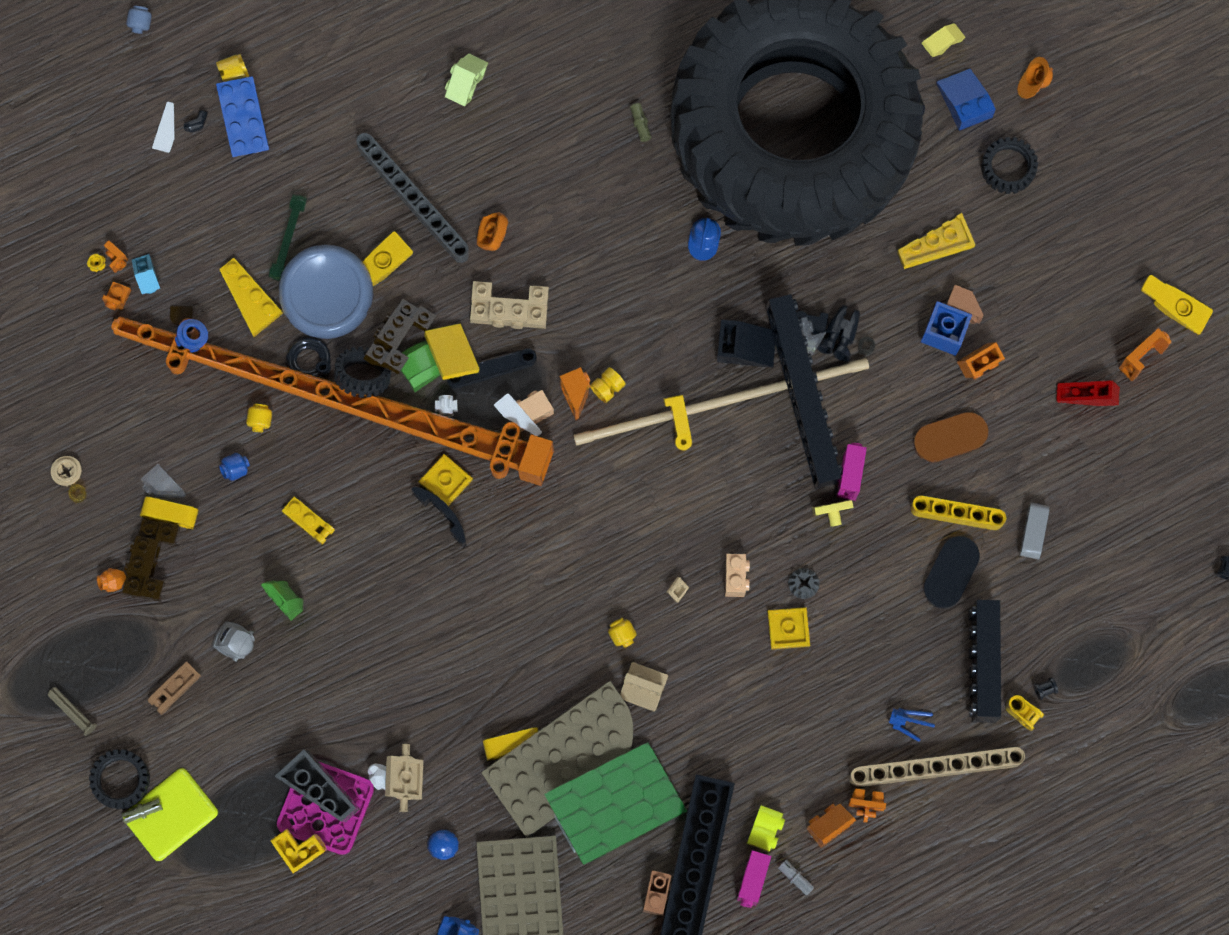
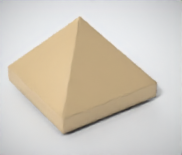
M677 577L669 586L667 593L678 603L689 587L680 577Z

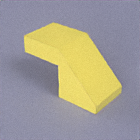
M954 23L944 26L925 39L922 45L932 57L942 55L952 44L962 42L965 36Z

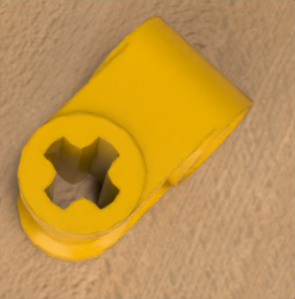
M1015 695L1005 703L1006 711L1030 731L1034 729L1033 726L1039 718L1044 716L1037 707L1030 704L1022 696ZM1013 700L1019 703V710L1013 709L1011 705Z

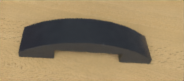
M412 487V494L425 507L431 502L454 526L450 533L465 548L467 545L463 528L450 507L433 493L419 487Z

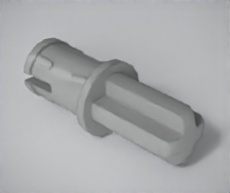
M785 860L778 868L788 877L790 883H794L805 895H808L814 889L801 875L802 872L795 869L788 860Z

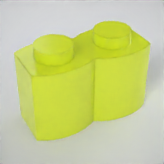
M761 805L747 844L770 852L771 848L775 849L778 838L775 835L777 830H782L785 819L782 818L783 813Z

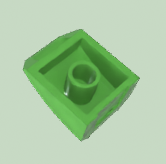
M427 340L402 352L409 359L401 369V373L407 379L414 392H417L440 376Z
M267 581L262 583L261 586L266 594L290 621L303 611L304 600L295 594L288 586V582Z

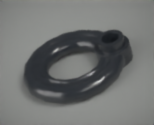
M304 338L295 342L289 348L286 355L287 368L319 378L327 377L331 373V354L327 346L321 341L313 338ZM311 349L318 353L320 362L316 364L315 369L306 371L299 367L297 357L303 350ZM325 365L326 369L320 370V367Z

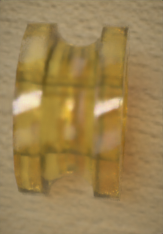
M80 484L72 485L68 491L70 499L75 503H81L86 499L87 492ZM77 489H80V492L83 494L75 498L73 492H77Z

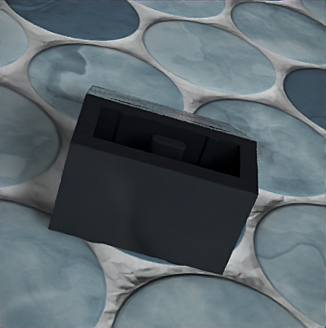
M721 319L717 362L774 367L775 341L771 329L741 321Z

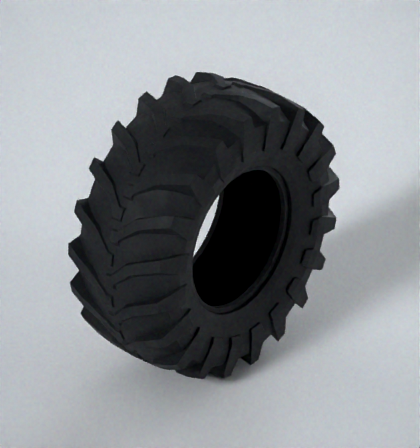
M734 0L724 8L717 19L711 17L698 31L692 44L685 52L676 74L670 113L672 145L676 154L681 159L683 167L680 168L683 178L702 194L698 200L706 209L721 212L728 217L725 223L726 226L736 231L755 230L760 232L758 241L766 243H776L794 238L795 246L810 245L828 235L832 240L851 233L862 222L864 224L868 223L879 215L898 193L906 181L918 153L922 136L921 128L925 105L921 94H919L916 82L921 79L919 69L912 66L902 52V49L908 46L903 37L888 34L879 25L885 16L877 10L859 11L850 6L852 0H750L749 2L747 0ZM783 73L808 74L827 82L842 95L850 108L854 122V131L842 146L828 155L811 160H789L767 152L752 140L742 125L738 106L746 93L766 78Z

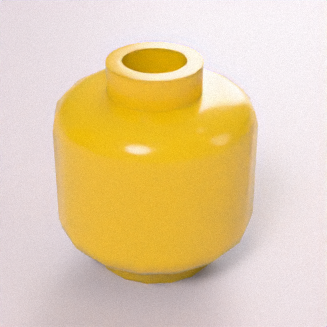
M253 404V407L248 408L246 424L252 427L253 432L263 433L264 429L270 428L272 411L268 409L267 405Z
M620 618L609 625L608 634L615 646L623 645L626 648L634 643L633 639L637 633L630 620Z

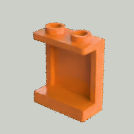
M1158 328L1125 358L1119 369L1131 381L1135 380L1145 367L1139 360L1152 348H1155L1162 355L1171 344L1169 335Z

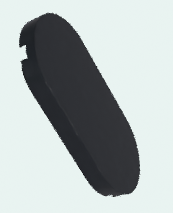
M956 536L949 539L942 547L924 583L926 599L932 606L940 609L949 608L960 600L980 559L979 549L971 539Z

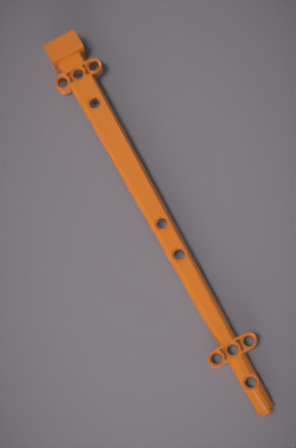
M121 316L118 319H114L111 328L114 330L115 335L169 352L166 358V365L173 374L183 373L188 361L192 360L491 461V473L497 479L504 478L508 474L509 468L518 470L520 480L542 486L554 453L553 441L532 434L528 442L520 440V429L514 422L505 424L502 432L498 433L381 396H374L372 394L369 398L366 395L363 398H359V394H356L354 397L351 396V392L347 394L344 392L345 389L341 390L335 382L205 343L200 350L190 353L189 349H178L179 347L175 342L176 333ZM196 328L191 332H186L187 336L193 340L199 336L198 329ZM146 332H151L150 337L143 338ZM174 361H180L178 366L172 367ZM287 378H294L291 384L285 383ZM324 389L330 390L329 394L325 396L321 395V391ZM512 429L517 433L514 436H508L507 432ZM471 435L474 437L471 442L464 441L466 436ZM503 447L511 449L507 454L501 453L500 450ZM496 465L504 466V469L500 472L494 470Z

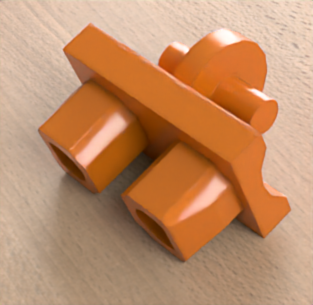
M854 789L848 807L864 809L856 810L857 816H863V822L867 823L868 817L876 818V812L869 810L884 812L886 803H884L883 792L873 791L872 800L867 801L864 800L865 790Z

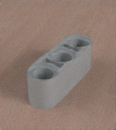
M1029 503L1020 556L1040 559L1049 515V506Z

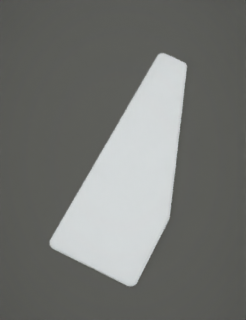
M171 102L166 104L152 146L153 149L169 153L174 141V103Z
M506 394L494 404L504 418L516 423L535 436H539L542 433L509 394Z

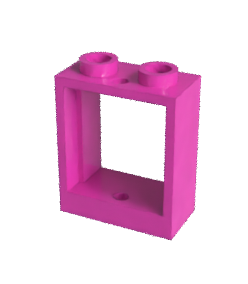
M860 443L847 444L843 455V474L839 481L837 498L856 501L860 492L867 447H862Z
M753 850L750 853L737 901H740L741 906L751 908L758 904L771 856Z

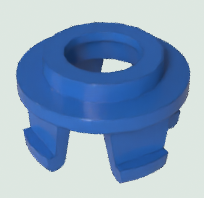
M188 319L178 326L175 342L178 347L183 346L189 349L190 353H193L205 345L208 339V331L200 321ZM189 327L198 329L200 335L198 339L193 340L187 336L186 331Z

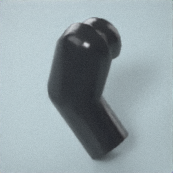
M199 110L196 119L184 123V130L190 133L202 130L208 113Z

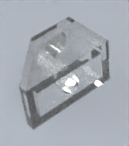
M159 464L141 478L144 484L142 488L149 495L153 493L156 497L184 498L186 496L185 492Z

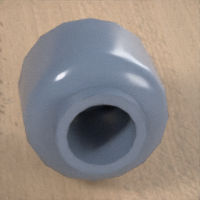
M134 6L128 10L126 25L132 29L131 32L142 34L143 31L150 29L152 14L148 11V8Z

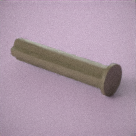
M54 687L49 691L48 696L78 725L85 736L94 731L97 725L95 723L92 724L58 688Z

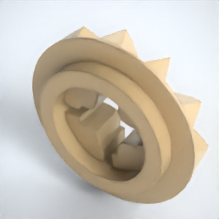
M71 456L58 458L51 467L53 480L58 485L66 487L75 484L80 479L82 472L78 460ZM63 465L67 469H72L69 471L71 477L67 476L66 474L62 475V473L64 472Z

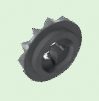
M799 568L789 578V589L798 598H811L819 589V578L815 572L808 568ZM810 578L807 583L809 588L803 586L800 589H798L801 584L800 579L805 580Z

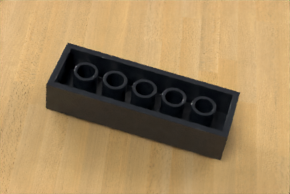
M976 600L971 605V609L968 610V620L971 621L968 639L972 640L971 647L968 650V658L972 659L971 667L969 666L968 676L972 678V685L969 686V698H972V705H969V717H972V722L996 723L1001 718L1000 600Z

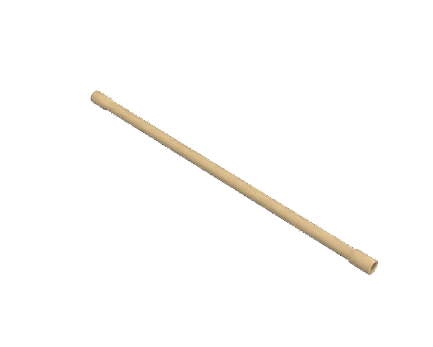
M863 358L848 364L817 371L816 374L818 381L869 369V363L867 358ZM785 380L688 405L685 406L686 413L691 415L786 390L787 385ZM669 410L601 429L574 434L575 444L577 446L596 439L672 420V413Z

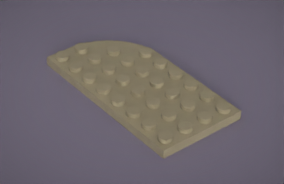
M608 681L481 772L526 838L555 818L554 812L544 796L545 793L631 750L633 722L630 710L611 681Z
M556 836L477 842L483 935H563Z

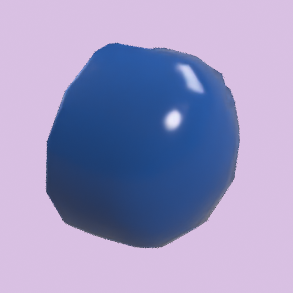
M438 830L432 833L427 841V849L430 855L439 860L450 859L458 851V838L448 830Z

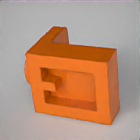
M108 240L104 244L107 250L105 254L113 260L109 266L116 273L126 266L128 259L123 252Z
M112 282L107 295L102 297L105 306L112 310H116V308L123 310L131 289Z

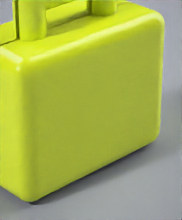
M180 768L146 794L141 801H138L137 804L128 809L138 807L137 805L140 803L143 805L159 798L160 803L152 807L161 804L163 810L146 815L147 818L142 819L141 817L127 825L153 859L162 861L218 815V809L189 772L184 768Z

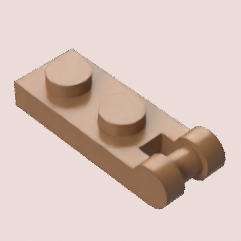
M186 661L150 696L148 702L151 705H155L161 715L164 714L201 675ZM162 695L167 698L164 703L160 700Z

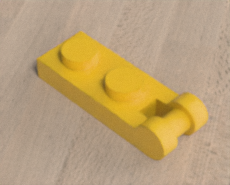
M293 497L282 510L283 514L322 545L326 541L325 538L335 531L331 525L326 523L296 497ZM321 526L323 530L319 534L316 531Z

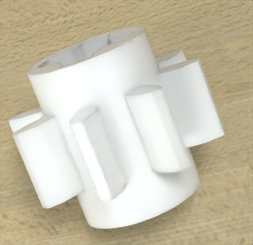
M451 395L439 396V401H435V412H439V415L452 417L453 412H457V400H453Z

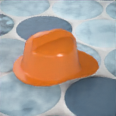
M1037 57L1030 62L1018 84L1017 90L1021 98H1031L1040 89L1050 85L1053 78V69L1049 67L1045 58Z

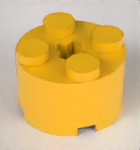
M236 54L216 62L223 82L249 77L241 54Z

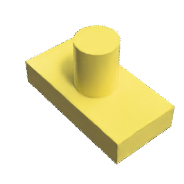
M852 500L812 507L813 515L828 513L830 526L832 527L842 525L840 510L854 507Z

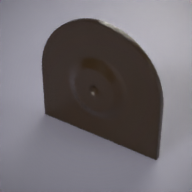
M170 306V319L175 325L179 326L181 321L186 318L192 319L193 306Z

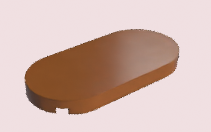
M962 413L923 426L915 436L914 449L922 459L932 463L940 462L980 448L988 437V426L985 420L978 414Z

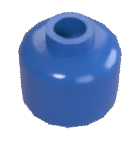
M234 453L221 460L219 469L225 479L228 478L234 481L247 474L249 462L245 456L242 457L239 453Z

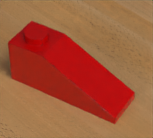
M1113 380L1058 383L1057 402L1092 406L1119 405L1120 387Z

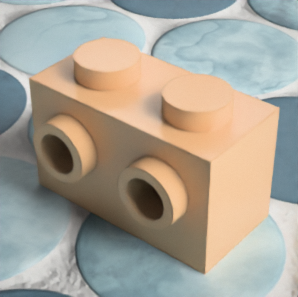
M726 554L725 597H745L746 591H749V579H746V572H749L750 560H746V554Z

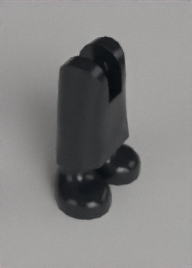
M842 304L825 331L828 337L819 341L816 349L823 354H831L837 340L839 344L834 351V357L847 362L851 357L848 344L851 345L854 342L860 319V311L855 309L850 317L851 320H846L843 317L846 315L848 306Z

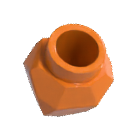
M108 568L101 575L97 576V585L101 591H117L122 588L126 580V574L121 570Z

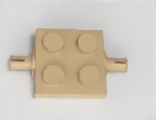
M402 744V756H387L385 796L399 799V812H408V800H422L423 760L410 756V744Z

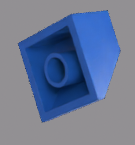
M937 301L925 328L921 343L956 356L962 345L972 314Z

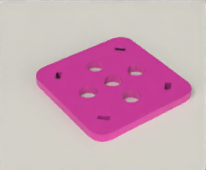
M319 762L358 805L360 810L347 822H341L328 812L321 811L320 807L313 802L310 805H304L302 803L303 795L290 788L277 821V828L281 833L288 829L294 838L301 841H306L314 834H317L324 842L326 850L339 855H345L351 851L374 793V786L368 779ZM359 787H360V790H361V792H362V794H360V795L358 794V792H357V790H356V789L359 788ZM290 819H293L295 825H291ZM316 820L324 822V827L320 831H316L313 828V823ZM344 838V841L337 843V839Z

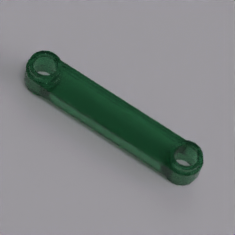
M299 194L292 195L289 205L292 212L276 264L272 263L269 278L276 281L280 280L285 269L284 264L299 213L304 212L307 198Z

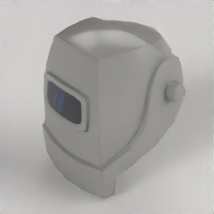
M225 622L216 632L212 646L224 656L230 657L237 662L238 659H244L245 656L252 652L255 641L254 632L248 631L236 623Z

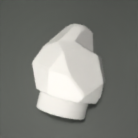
M381 764L370 765L368 768L369 780L377 790L381 788L385 790L386 766Z

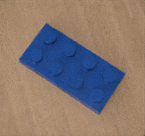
M253 76L216 83L232 157L269 150Z

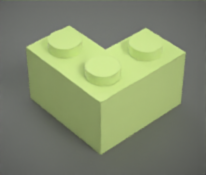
M471 54L460 58L459 62L451 68L450 74H452V77L445 86V90H447L445 97L466 106L472 99L476 85L483 79L488 62Z

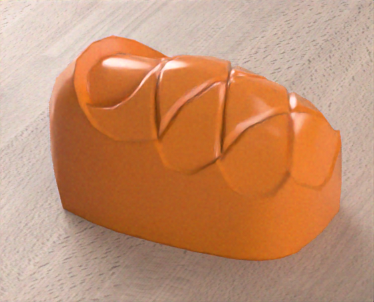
M496 212L482 218L477 235V245L480 248L488 251H495L500 248L508 225V219L504 214Z

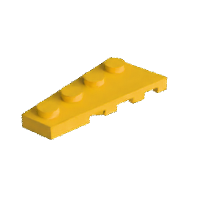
M960 213L955 219L948 220L938 229L931 230L926 236L918 238L900 248L898 256L903 268L906 269L975 248V242L963 214Z
M235 258L219 269L253 337L283 314Z

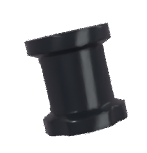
M1221 556V565L1219 571L1216 572V576L1229 580V557Z
M1053 677L1048 678V681L1033 684L1034 691L1039 700L1052 693H1059Z

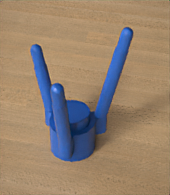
M893 708L889 721L890 724H893V729L901 731L918 742L920 738L901 727V725L905 726L906 721L935 727L933 723L908 717V715L933 716V713L904 710L901 708L898 710Z

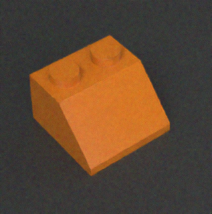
M581 367L560 376V388L575 420L579 419L590 388V378L587 372L583 373Z
M834 804L830 805L824 810L826 814L820 818L817 815L808 822L810 825L807 827V830L820 848L852 826L856 821L841 804L837 806Z

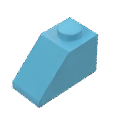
M150 254L132 259L134 275L141 293L151 294L160 289Z

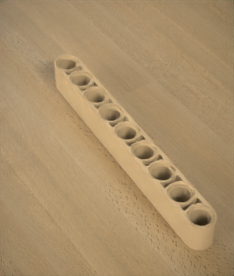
M1019 747L861 766L851 772L849 780L855 787H864L1014 768L1024 761L1025 753ZM1010 754H1018L1019 762L1012 761ZM992 755H996L999 757V764H993L991 762ZM972 758L980 760L981 764L979 767L972 765ZM958 760L961 763V769H954L952 761ZM933 763H939L942 770L940 772L934 771L932 768ZM919 765L922 768V774H915L913 766ZM894 768H901L903 775L901 777L895 776L893 773ZM874 771H882L883 779H876L873 774ZM854 773H862L864 780L862 782L856 781Z

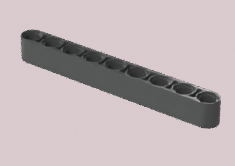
M360 134L356 140L360 154L456 262L463 263L467 261L469 249L466 242L370 134ZM363 142H369V143H370V144H369L368 146H366V147L361 146V144H362ZM376 155L382 156L379 160H374L373 157ZM386 169H393L392 173H385ZM399 182L405 183V185L402 187L396 186V184ZM411 195L417 196L415 200L408 199ZM422 209L429 210L426 214L420 213ZM435 222L441 223L439 227L435 228L432 226ZM450 235L453 237L450 241L444 240L446 236ZM459 249L465 250V253L459 255L456 253V251Z

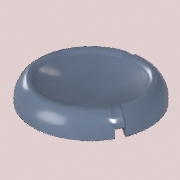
M335 245L309 247L294 256L285 267L279 282L280 305L284 315L290 320L289 322L300 332L320 339L338 338L356 329L366 318L367 311L371 308L373 301L372 279L364 263L349 250Z

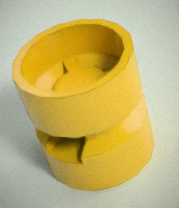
M608 367L601 374V379L597 378L590 384L591 390L604 403H607L614 397V392H619L626 385L622 377L611 367Z

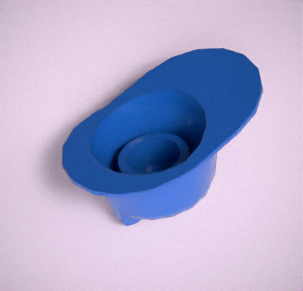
M702 218L693 224L688 249L695 259L706 261L716 254L721 236V229L716 221L710 218Z

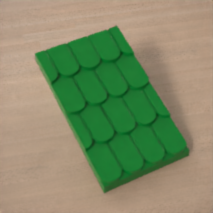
M649 743L643 744L544 794L554 812L555 820L573 852L577 853L583 865L687 812Z

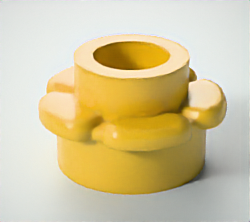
M93 254L89 257L87 266L93 272L102 271L105 268L106 260L99 254Z

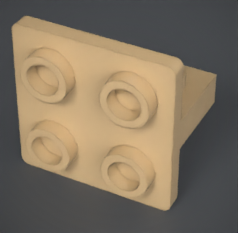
M632 662L625 676L620 696L626 702L655 712L668 675Z

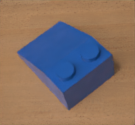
M971 69L936 82L959 131L993 118L996 110L988 92Z

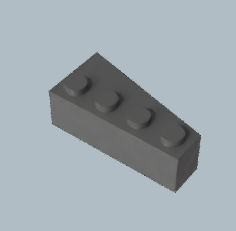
M303 749L275 775L276 778L341 822H347L360 810L358 805L309 750Z

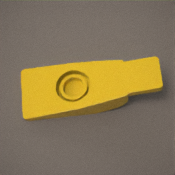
M392 232L363 261L369 271L373 286L387 278L413 254L411 248L396 232Z
M1149 275L1141 287L1143 293L1155 300L1154 304L1160 311L1198 335L1201 334L1213 313V310L1179 289L1169 284H1164L1153 275Z

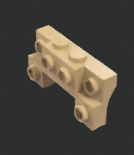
M473 281L470 322L491 324L498 328L511 326L514 329H522L523 327L546 329L549 287L530 286L529 300L492 297V283Z

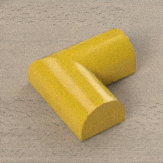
M286 829L271 840V843L292 873H295L326 851L324 842L317 834H314L299 845L290 831Z

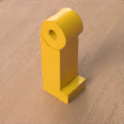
M683 395L663 398L664 406H670L676 433L674 444L680 450H687L692 445V438Z

